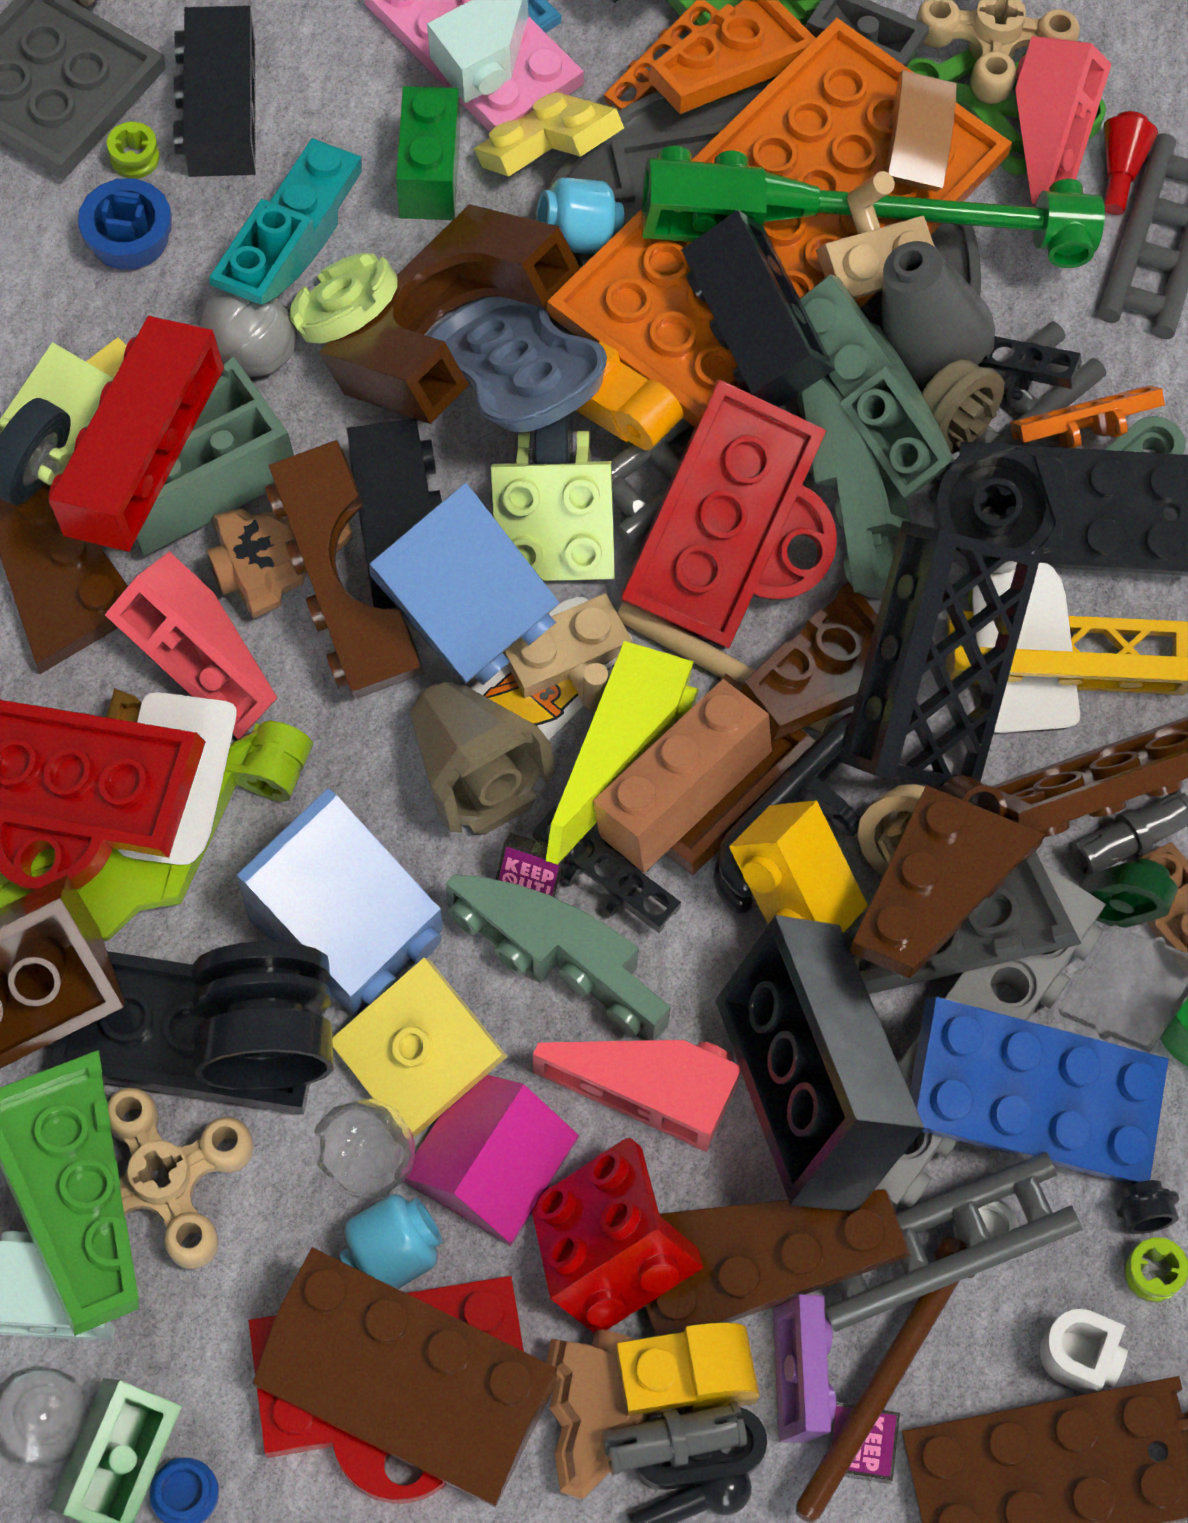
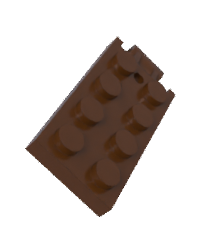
M1188 716L993 786L962 775L955 776L946 781L940 791L966 802L974 795L973 805L1045 834L1044 837L1053 836L1069 828L1068 821L1087 814L1091 817L1112 815L1126 807V800L1143 794L1149 797L1163 796L1181 789V781L1188 778Z
M1175 1376L902 1431V1439L921 1523H1177L1187 1521L1188 1412L1182 1413L1177 1393L1182 1391L1180 1377ZM1151 1445L1161 1446L1166 1453L1165 1460H1153L1148 1454V1447Z

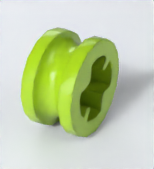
M135 121L124 122L116 126L109 133L106 141L107 149L110 155L111 166L116 173L125 178L138 179L151 174L158 167L160 156L156 135L149 126ZM129 146L134 150L143 148V152L136 154L134 151L129 150L124 153V148Z
M1153 1237L1142 1241L1128 1256L1124 1265V1278L1129 1289L1137 1297L1147 1302H1162L1170 1299L1185 1285L1188 1278V1259L1185 1252L1175 1242L1166 1238ZM1149 1255L1154 1262H1160L1165 1259L1169 1263L1171 1270L1164 1277L1170 1280L1171 1283L1164 1285L1158 1277L1148 1281L1142 1273L1148 1261L1142 1259V1257Z

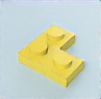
M555 92L538 99L533 104L534 110L519 120L507 121L496 126L489 133L490 138L475 147L474 151L482 168L509 177L552 148L581 157L624 129V126L616 108L569 96L561 92Z

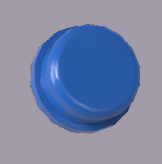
M135 178L115 179L99 185L85 197L79 209L78 227L86 246L105 265L119 270H136L150 265L163 254L172 230V212L165 195L151 183Z

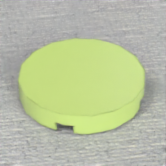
M360 253L345 257L327 266L317 275L321 283L315 286L311 292L307 286L299 290L290 306L289 320L306 342L321 344L340 339L359 330L388 305L398 287L397 275L384 257H380L378 260L376 255L371 253Z

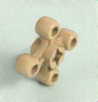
M925 0L920 5L916 16V21L930 26L929 35L923 42L927 47L941 48L948 45L953 39L969 41V50L973 57L977 59L971 75V89L977 99L988 104L1002 102L1011 94L1016 79V66L1012 58L1015 56L1016 49L1029 46L1031 36L1078 41L1080 34L1079 22L1069 11L1054 9L1046 12L1039 19L1025 17L1026 10L1021 0H980L977 9L973 11L959 10L953 0Z
M128 1087L121 1089L111 1096L107 1105L111 1133L115 1138L127 1144L132 1156L129 1160L127 1172L120 1178L124 1215L126 1216L131 1211L146 1209L159 1214L165 1222L164 1242L166 1251L177 1265L187 1269L204 1267L216 1255L219 1238L212 1222L204 1215L198 1213L193 1207L192 1195L194 1187L198 1180L208 1173L215 1171L232 1173L245 1167L253 1155L254 1143L251 1132L240 1120L232 1117H221L209 1123L204 1129L201 1138L193 1144L175 1146L168 1141H163L158 1134L159 1114L157 1106L150 1095L139 1088ZM134 1109L141 1111L140 1116L136 1120L131 1122L122 1121L127 1112ZM223 1140H237V1144L233 1149L226 1152L217 1150L218 1145ZM164 1167L165 1171L169 1174L171 1183L159 1188L152 1173ZM197 1233L202 1235L200 1243L195 1247L184 1248L181 1246L182 1241L189 1234Z

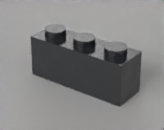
M251 6L184 7V30H175L174 33L177 64H184V75H174L176 109H183V120L173 122L175 154L185 155L189 177L256 175V54Z
M737 210L681 249L691 269L686 273L687 281L698 298L705 303L707 302L714 316L709 321L710 328L719 343L725 349L731 351L738 365L733 368V375L743 391L779 407L835 370L762 225Z
M417 419L347 428L353 478L364 505L358 512L373 607L389 609L396 608V606L370 577V563L442 503L440 490H428L426 475L436 474L434 452L431 439L420 441Z

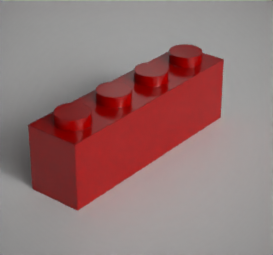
M148 315L138 335L129 340L125 348L123 362L113 381L105 384L100 395L99 407L88 427L82 428L75 442L74 453L63 473L58 474L51 484L49 504L53 509L63 536L130 552L224 370L213 330Z

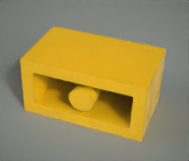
M817 800L769 805L729 846L767 924L770 923L775 915L837 924L840 925L844 933L868 907Z

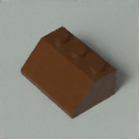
M68 874L0 908V1068L124 1007L125 1002L99 927Z

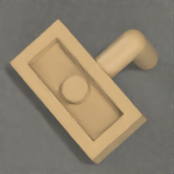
M885 171L878 172L848 194L847 203L858 234L826 243L816 249L825 278L830 274L839 277L854 299L882 291L885 261L889 254L898 246L912 241H922L934 246L924 215L880 227L873 204L891 193L895 186L893 177Z
M606 593L552 616L556 623L531 645L528 646L520 638L503 652L510 661L507 666L524 698L570 679L584 706L590 711L597 710L608 682V670L602 664L618 657L624 641L633 643Z

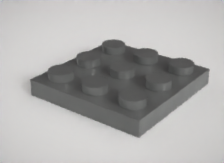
M13 0L0 14V141L64 180L166 69L164 55L72 0Z

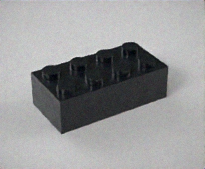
M775 915L718 995L715 1002L789 1204L792 1206L857 1211L924 1129V1126L852 953H850V948L840 925Z

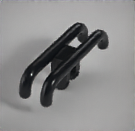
M852 712L837 720L727 832L720 843L713 879L718 895L733 912L737 914L748 912L753 904L751 897L753 894L729 846L769 805L817 800L826 820L835 825L838 830H841L848 836H854L858 832L861 819L858 812L823 782L841 764L840 758Z

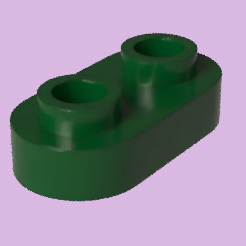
M1142 858L1134 860L1133 863H1122L1089 874L1084 877L1080 887L1106 904L1097 921L1117 928H1128L1167 916L1178 892L1177 884L1170 878V872L1167 868L1155 861Z

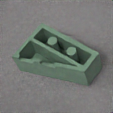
M234 356L223 365V375L218 379L135 540L143 556L213 521V515L235 510L266 494L265 485L274 482L269 464L294 456L287 430Z

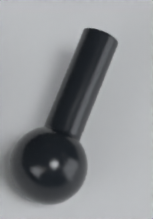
M749 1474L713 1479L693 1485L627 1513L628 1523H678L706 1510L719 1515L735 1514L742 1510L750 1499L752 1492L751 1479Z

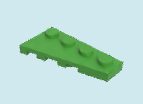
M99 1050L0 1087V1167L74 1336L139 1309V1297L111 1135Z

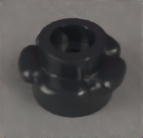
M1147 1180L1135 1183L1124 1189L1125 1198L1118 1203L1116 1209L1117 1216L1124 1218L1129 1233L1146 1234L1165 1229L1178 1221L1179 1217L1175 1204L1180 1198L1176 1191L1163 1188L1161 1181Z

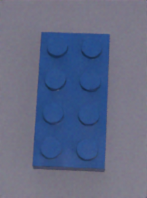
M933 997L925 1001L910 1094L924 1126L922 1132L1028 1159L1047 1151L1053 1165L1133 1185L1151 1179L1169 1058L944 998Z

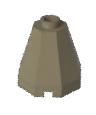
M443 682L428 687L419 695L415 706L410 712L437 813L450 832L463 833L461 825H468L476 834L491 832L529 810L538 798L532 787L540 777L548 784L556 772L551 742L538 726L464 684Z

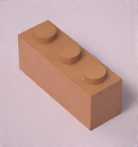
M722 679L593 800L600 837L645 873L772 752L769 714L726 680Z

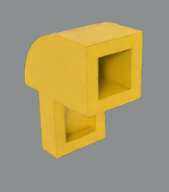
M710 1323L686 1326L682 1333L620 1342L616 1345L627 1416L689 1406L690 1412L728 1405L729 1402L734 1401L739 1406L756 1404L760 1396L747 1327L742 1324Z

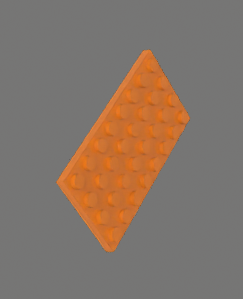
M836 18L719 132L692 161L714 163L715 157L722 152L739 151L747 156L748 166L764 167L767 172L818 186L820 190L850 192L878 172L885 170L893 129L889 128L899 74L902 70L913 71L839 18ZM956 103L943 188L938 192L895 182L893 191L888 195L964 202L1009 155L1012 142ZM641 209L547 301V312L550 317L575 336L591 339L597 343L603 341L618 351L620 362L646 379L655 380L663 384L681 404L684 412L683 419L695 427L717 380L720 379L741 389L733 375V368L738 365L731 351L725 349L719 343L710 328L709 321L714 316L707 302L705 303L698 298L687 281L686 273L691 269L681 249L691 242L642 238ZM817 213L816 216L763 223V227L800 299L825 279L816 249L826 243L858 234L852 216ZM878 218L881 228L906 221ZM926 222L930 235L943 224ZM875 293L854 300L861 308Z

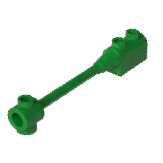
M668 146L658 152L657 158H648L646 161L642 188V238L693 242L737 210L762 226L767 221L816 216L817 213L852 216L847 203V197L850 192L820 190L818 186L767 172L764 167L748 166L747 156L739 151L722 152L715 157L714 163L692 161L691 152L684 147ZM1062 179L1054 182L1048 191L1040 193L1035 207L886 195L873 204L877 218L909 220L924 215L926 222L1031 230L1033 231L1035 247L1038 249H1048L1050 263L1060 268H1076L1092 260L1094 252H1096L1100 245L1105 221V207L1102 196L1083 194L1082 184L1074 179Z

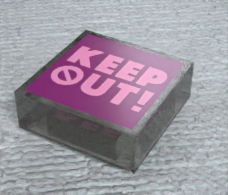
M510 832L503 845L496 880L518 884L558 899L568 854L558 865L547 862L548 844Z
M836 1403V1412L831 1423V1432L828 1433L826 1452L854 1405ZM883 1410L844 1477L885 1484L892 1483L900 1420L899 1412Z

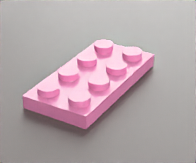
M365 0V5L413 55L446 88H452L430 58L427 23L471 0ZM528 16L512 78L504 82L498 90L491 94H482L465 104L459 97V102L491 132L496 126L507 121L519 120L533 111V104L545 95L555 92L570 95L584 85V71Z

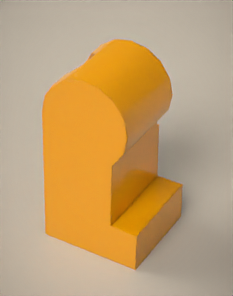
M600 341L599 344L602 345L607 356L602 385L599 391L576 411L623 441H629L643 450L650 451L684 417L681 404L663 384L655 380L646 379L620 362L618 351Z

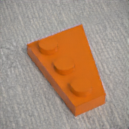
M742 0L735 7L729 4L715 13V22L703 32L692 31L655 60L650 67L649 82L679 114H682L778 76L816 38L778 0Z

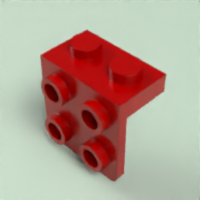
M631 1138L623 1139L556 1185L548 1188L541 1194L532 1209L550 1299L593 1333L596 1330L610 1329L704 1268L698 1247L660 1216L643 1149Z

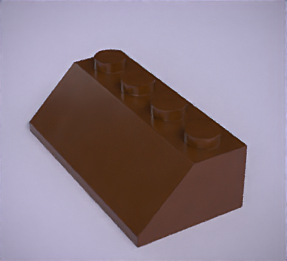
M312 1247L278 1310L253 1380V1385L496 1508L555 1388L557 1368Z

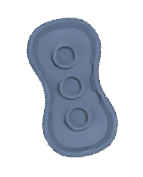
M498 296L479 298L450 314L428 334L429 337L445 341L465 379L474 386L476 404L481 415L512 432L537 430L562 419L589 401L599 391L603 382L607 356L602 345L591 339L566 334L557 329L550 321L547 307L544 309Z

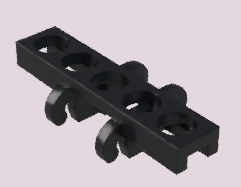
M995 336L994 349L989 358L986 355L977 366L1013 373L1009 387L1004 386V395L1002 399H1006V407L1013 409L1016 401L1022 400L1023 392H1020V390L1029 391L1032 381L1072 389L1075 383L1074 377L1077 369H1080L1082 359L1081 353ZM1001 347H1008L1014 351L1012 358L1004 362L995 360L992 355L995 350ZM1026 354L1023 364H1021L1020 360ZM1035 360H1036V361H1041V362L1036 366ZM1052 363L1069 368L1064 372L1055 373L1048 368V365Z
M553 807L533 830V839L545 848H548L549 841L546 829L552 823L557 810L556 807ZM587 832L579 841L586 847L579 857L576 858L570 851L562 859L570 866L563 881L571 886L576 881L578 872L586 874L613 895L605 907L604 912L612 917L617 912L618 905L621 904L656 932L660 933L670 917L679 911L681 901L643 874L635 865L630 864L612 850L613 847L604 840L601 842ZM604 858H610L617 863L619 870L613 877L603 878L596 873L595 864L600 863ZM624 879L625 882H624L623 885L619 888V884H620L621 880ZM638 888L642 889L641 893L632 896ZM651 896L667 909L662 914L652 915L645 910L643 903L646 898Z

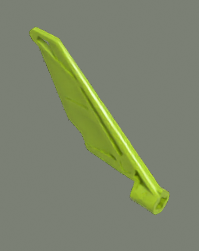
M269 720L264 721L262 724L256 723L252 733L230 743L212 831L205 849L194 862L188 865H177L133 859L123 856L117 848H113L102 870L89 883L77 890L98 925L103 941H109L139 911L182 904L236 785L270 800L279 802L289 801L300 777V771L303 770L314 744L310 737L293 726ZM54 849L44 850L35 857L31 865L33 877L41 876L51 869L55 861ZM0 872V908L29 894L9 881Z

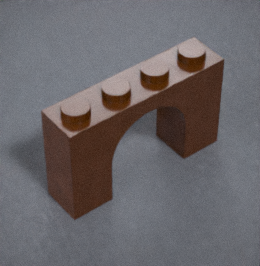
M469 204L397 274L398 287L388 305L359 330L340 339L329 341L319 351V354L344 395L431 424L469 384L445 341L425 335L430 327L456 307L484 297H505L545 309L547 301L580 267L559 226Z

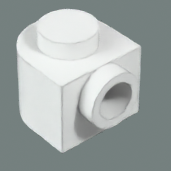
M1074 1309L1065 1312L1056 1319L1041 1340L1040 1359L1044 1369L1057 1382L1084 1394L1099 1392L1104 1384L1114 1387L1122 1372L1128 1354L1127 1349L1118 1346L1125 1325L1086 1309Z

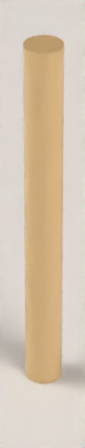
M625 602L622 603L617 612L622 623L678 655L694 661L696 665L722 679L725 674H728L743 686L744 681L755 671V669L683 629ZM834 715L813 723L808 727L823 735Z

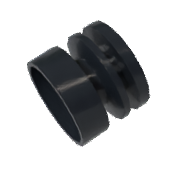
M258 941L218 947L200 955L192 964V979L197 991L193 995V1006L196 1014L206 1018L193 1030L194 1072L198 1080L210 1086L229 1090H283L309 1085L322 1080L334 1070L331 1023L328 1019L319 1015L331 1005V994L329 986L326 985L330 980L328 955L314 947L298 943Z

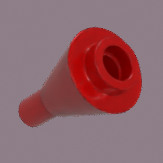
M1134 111L1121 112L1117 116L1107 119L1103 125L1106 169L1109 179L1104 207L1105 212L1113 215L1125 213L1130 185L1135 180L1158 136L1157 127L1149 122L1148 117Z

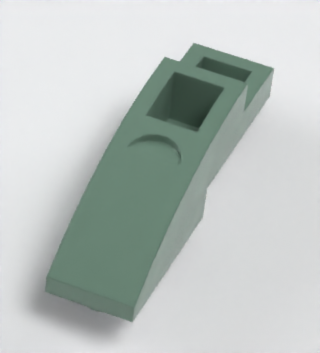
M830 274L800 300L835 368L828 375L844 397L840 402L841 406L903 498L909 499L949 468L954 462L935 417L922 397V393L880 326L869 322L841 279Z
M826 375L797 395V404L802 418L827 430L809 471L814 477L815 483L839 492V496L835 500V511L837 519L845 531L848 553L844 556V570L849 583L853 586L854 593L880 600L884 594L894 555L892 537L899 536L902 521L911 522L908 504L841 406L840 402L844 397L830 376Z
M454 874L446 882L447 905L449 906L447 912L449 916L466 933L475 936L480 932L497 947L494 949L495 954L514 973L522 975L526 971L541 983L558 966L561 968L558 971L559 976L570 989L582 997H587L589 993L592 994L608 1008L606 1014L610 1021L620 1031L632 1038L639 1034L645 1040H656L668 1027L671 1007L632 975L637 969L639 948L608 925L583 910L553 896L518 884L486 877Z

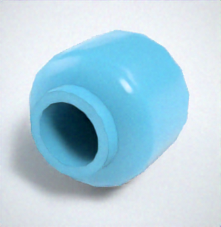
M562 177L558 178L549 190L541 192L537 205L536 221L559 226L572 253L595 255L623 227L624 207L622 203L615 202L614 193L607 182Z
M393 1194L386 1196L347 1221L345 1225V1240L348 1247L340 1252L342 1262L396 1289H400L436 1265V1247L443 1243V1238L433 1217L418 1198H414L409 1202L401 1195Z

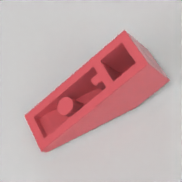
M1031 36L1027 52L1018 63L1015 92L1031 203L1036 206L1040 193L1048 191L1054 182L1062 179L1076 180L1112 65L1092 43Z
M170 551L137 575L105 614L109 620L192 697L223 700L234 704L237 709V716L233 735L237 739L242 738L277 699L276 694L214 592Z
M685 1040L541 1042L537 1044L533 1052V1073L705 1152L708 1151L738 1086L741 1070L739 1065L733 1062V1056L723 1048L708 1042H699L696 1046Z

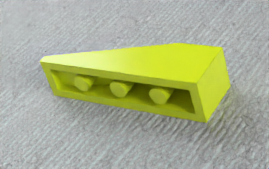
M623 642L552 820L546 854L547 862L557 865L597 823L593 800L695 705L699 689L689 686L694 661L631 642Z

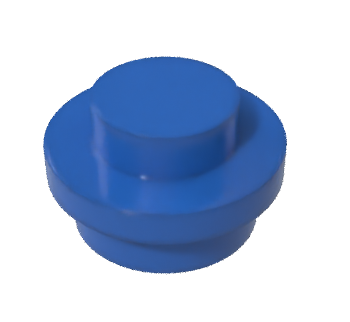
M178 1458L165 1464L154 1476L150 1487L151 1506L158 1518L164 1523H203L212 1515L219 1500V1485L214 1473L206 1464L193 1458Z

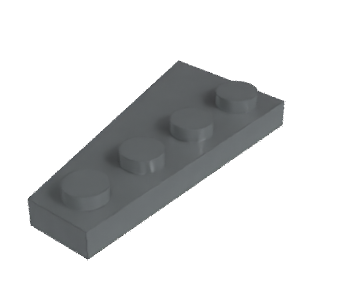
M1035 851L1006 877L1004 884L989 899L986 897L962 922L958 931L911 978H907L854 954L852 956L868 994L1068 948L1082 943ZM866 912L861 913L843 933L850 950Z

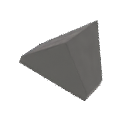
M822 0L807 21L806 29L817 38L836 18H839L906 67L930 31V26L909 18L900 11L886 8L870 0Z

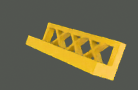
M963 611L967 621L974 616L973 611ZM947 615V636L955 631L949 615ZM1069 616L1070 632H1077L1071 638L1073 652L1016 649L1007 681L1020 682L1023 680V676L1058 677L1059 684L1077 685V690L1185 695L1188 692V621ZM1087 633H1102L1113 643L1119 652L1117 654L1080 652L1074 645ZM1120 634L1137 636L1128 643ZM1146 636L1172 637V656L1140 655L1134 647ZM961 645L947 655L946 670L952 681L971 666ZM979 647L983 656L993 649ZM977 680V681H975V682H974L973 684H971V685H980V684H979V682H978V680Z

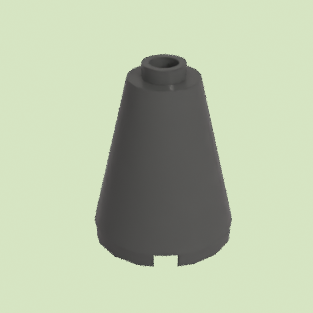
M912 241L898 246L889 254L883 268L880 328L896 350L918 388L924 390L935 374L949 363L964 359L978 365L986 355L989 358L994 349L996 330L991 311L984 300L939 250L929 243Z

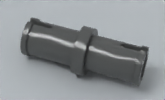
M1177 790L1136 812L1132 809H1127L1116 815L1115 823L1082 840L1073 842L1071 844V852L1080 871L1083 874L1089 875L1107 869L1132 855L1141 858L1151 853L1153 844L1188 827V796L1185 793L1181 794V790Z
M736 1401L729 1402L728 1405L679 1415L678 1411L673 1409L662 1412L660 1420L615 1430H603L606 1458L611 1457V1460L608 1461L611 1474L617 1475L622 1471L670 1461L673 1467L682 1466L688 1463L689 1456L734 1446H746L747 1437L743 1418L737 1420V1416L741 1415L738 1403Z

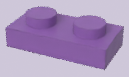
M799 1294L773 1308L779 1442L806 1443L830 1433L831 1423L836 1412V1395L833 1386L828 1382L827 1355L832 1346L833 1332L830 1320L825 1316L824 1296Z

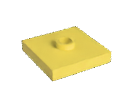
M425 957L332 1037L333 1048L403 1138L411 1141L508 1057L431 960Z

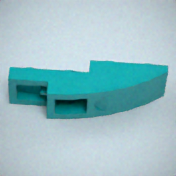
M311 138L270 201L262 198L259 200L209 276V285L260 305L273 300L284 292L311 264L338 226V209L362 173V156Z

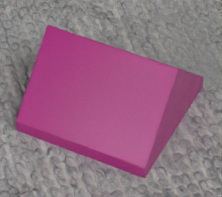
M486 1075L440 1115L402 1173L401 1180L507 1245L512 1246L532 1214L533 1207L541 1194L549 1187L579 1139V1135L524 1084Z

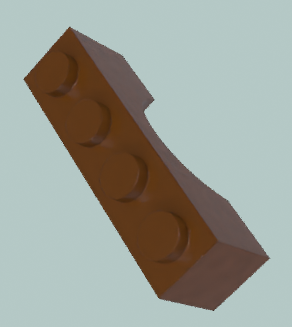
M338 440L269 464L274 482L265 485V490L277 520L287 516L295 538L285 542L286 548L297 575L308 572L315 595L307 597L306 602L317 631L320 632L328 629L336 651L326 654L338 688L349 685L351 693L360 698L425 674L407 622L401 611L371 607L358 601L344 589L339 579L336 567V550L339 538L350 519L364 505Z

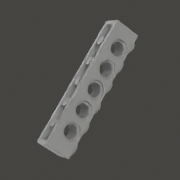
M1042 863L1082 944L1055 950L1052 954H1038L965 971L945 999L1028 1021L1040 1003L1050 1010L1071 979L1062 973L1069 960L1074 955L1084 961L1103 934L1104 930L1097 926L1095 922L1106 904ZM998 983L1008 984L1018 992L1021 1001L1017 1003L1003 1002L994 995L991 986ZM919 1035L898 1063L909 1092ZM921 1131L915 1139L917 1151L911 1154H903L875 1190L886 1189L888 1191L895 1211L900 1203L908 1209L913 1207L932 1180V1177L923 1172L934 1154L937 1152L947 1159L959 1141Z

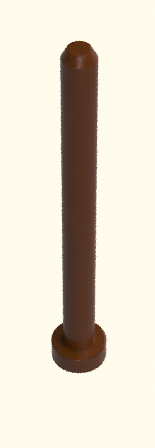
M946 1236L940 1241L934 1251V1256L937 1260H940L966 1249L963 1241ZM960 1281L917 1299L796 1502V1515L799 1518L812 1523L821 1517Z

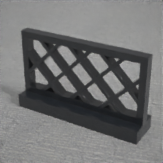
M902 521L842 750L841 763L875 776L890 779L897 777L943 786L946 781L955 776L962 775L981 781L1040 562V555ZM956 547L962 548L971 571L951 585L948 576ZM981 554L989 555V557L983 560ZM1007 561L1017 562L1010 589L999 596L990 574ZM978 584L987 606L967 621L958 599ZM946 609L955 631L935 646L932 637L938 614ZM991 621H994L998 630L996 644L992 650L983 656L974 635ZM962 645L971 666L951 681L942 659ZM930 669L939 691L919 706L916 697L922 675ZM978 680L983 691L979 707L967 715L958 695ZM947 705L955 725L935 740L926 720L943 706ZM915 729L924 750L906 764H900L906 735ZM962 739L967 753L961 775L951 774L942 754ZM930 764L933 770L925 769Z

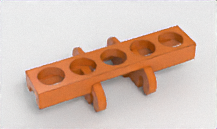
M696 0L669 29L665 28L659 33V39L637 61H631L627 66L628 70L604 94L605 102L609 106L614 105L617 109L622 110L626 106L658 92L649 82L650 71L646 68H650L651 64L655 61L653 59L655 52L662 48L671 49L682 40L679 37L686 30L690 32H703L715 22V13L719 10L706 0ZM704 11L710 14L711 19L707 24L702 26L693 24ZM630 87L637 91L636 96L632 100H619Z
M1148 385L1011 421L1012 438L1015 440L1021 439V442L1025 443L1057 434L1060 447L1076 448L1082 444L1080 429L1090 427L1092 432L1097 435L1114 438L1120 437L1128 432L1125 416L1165 406L1162 388Z

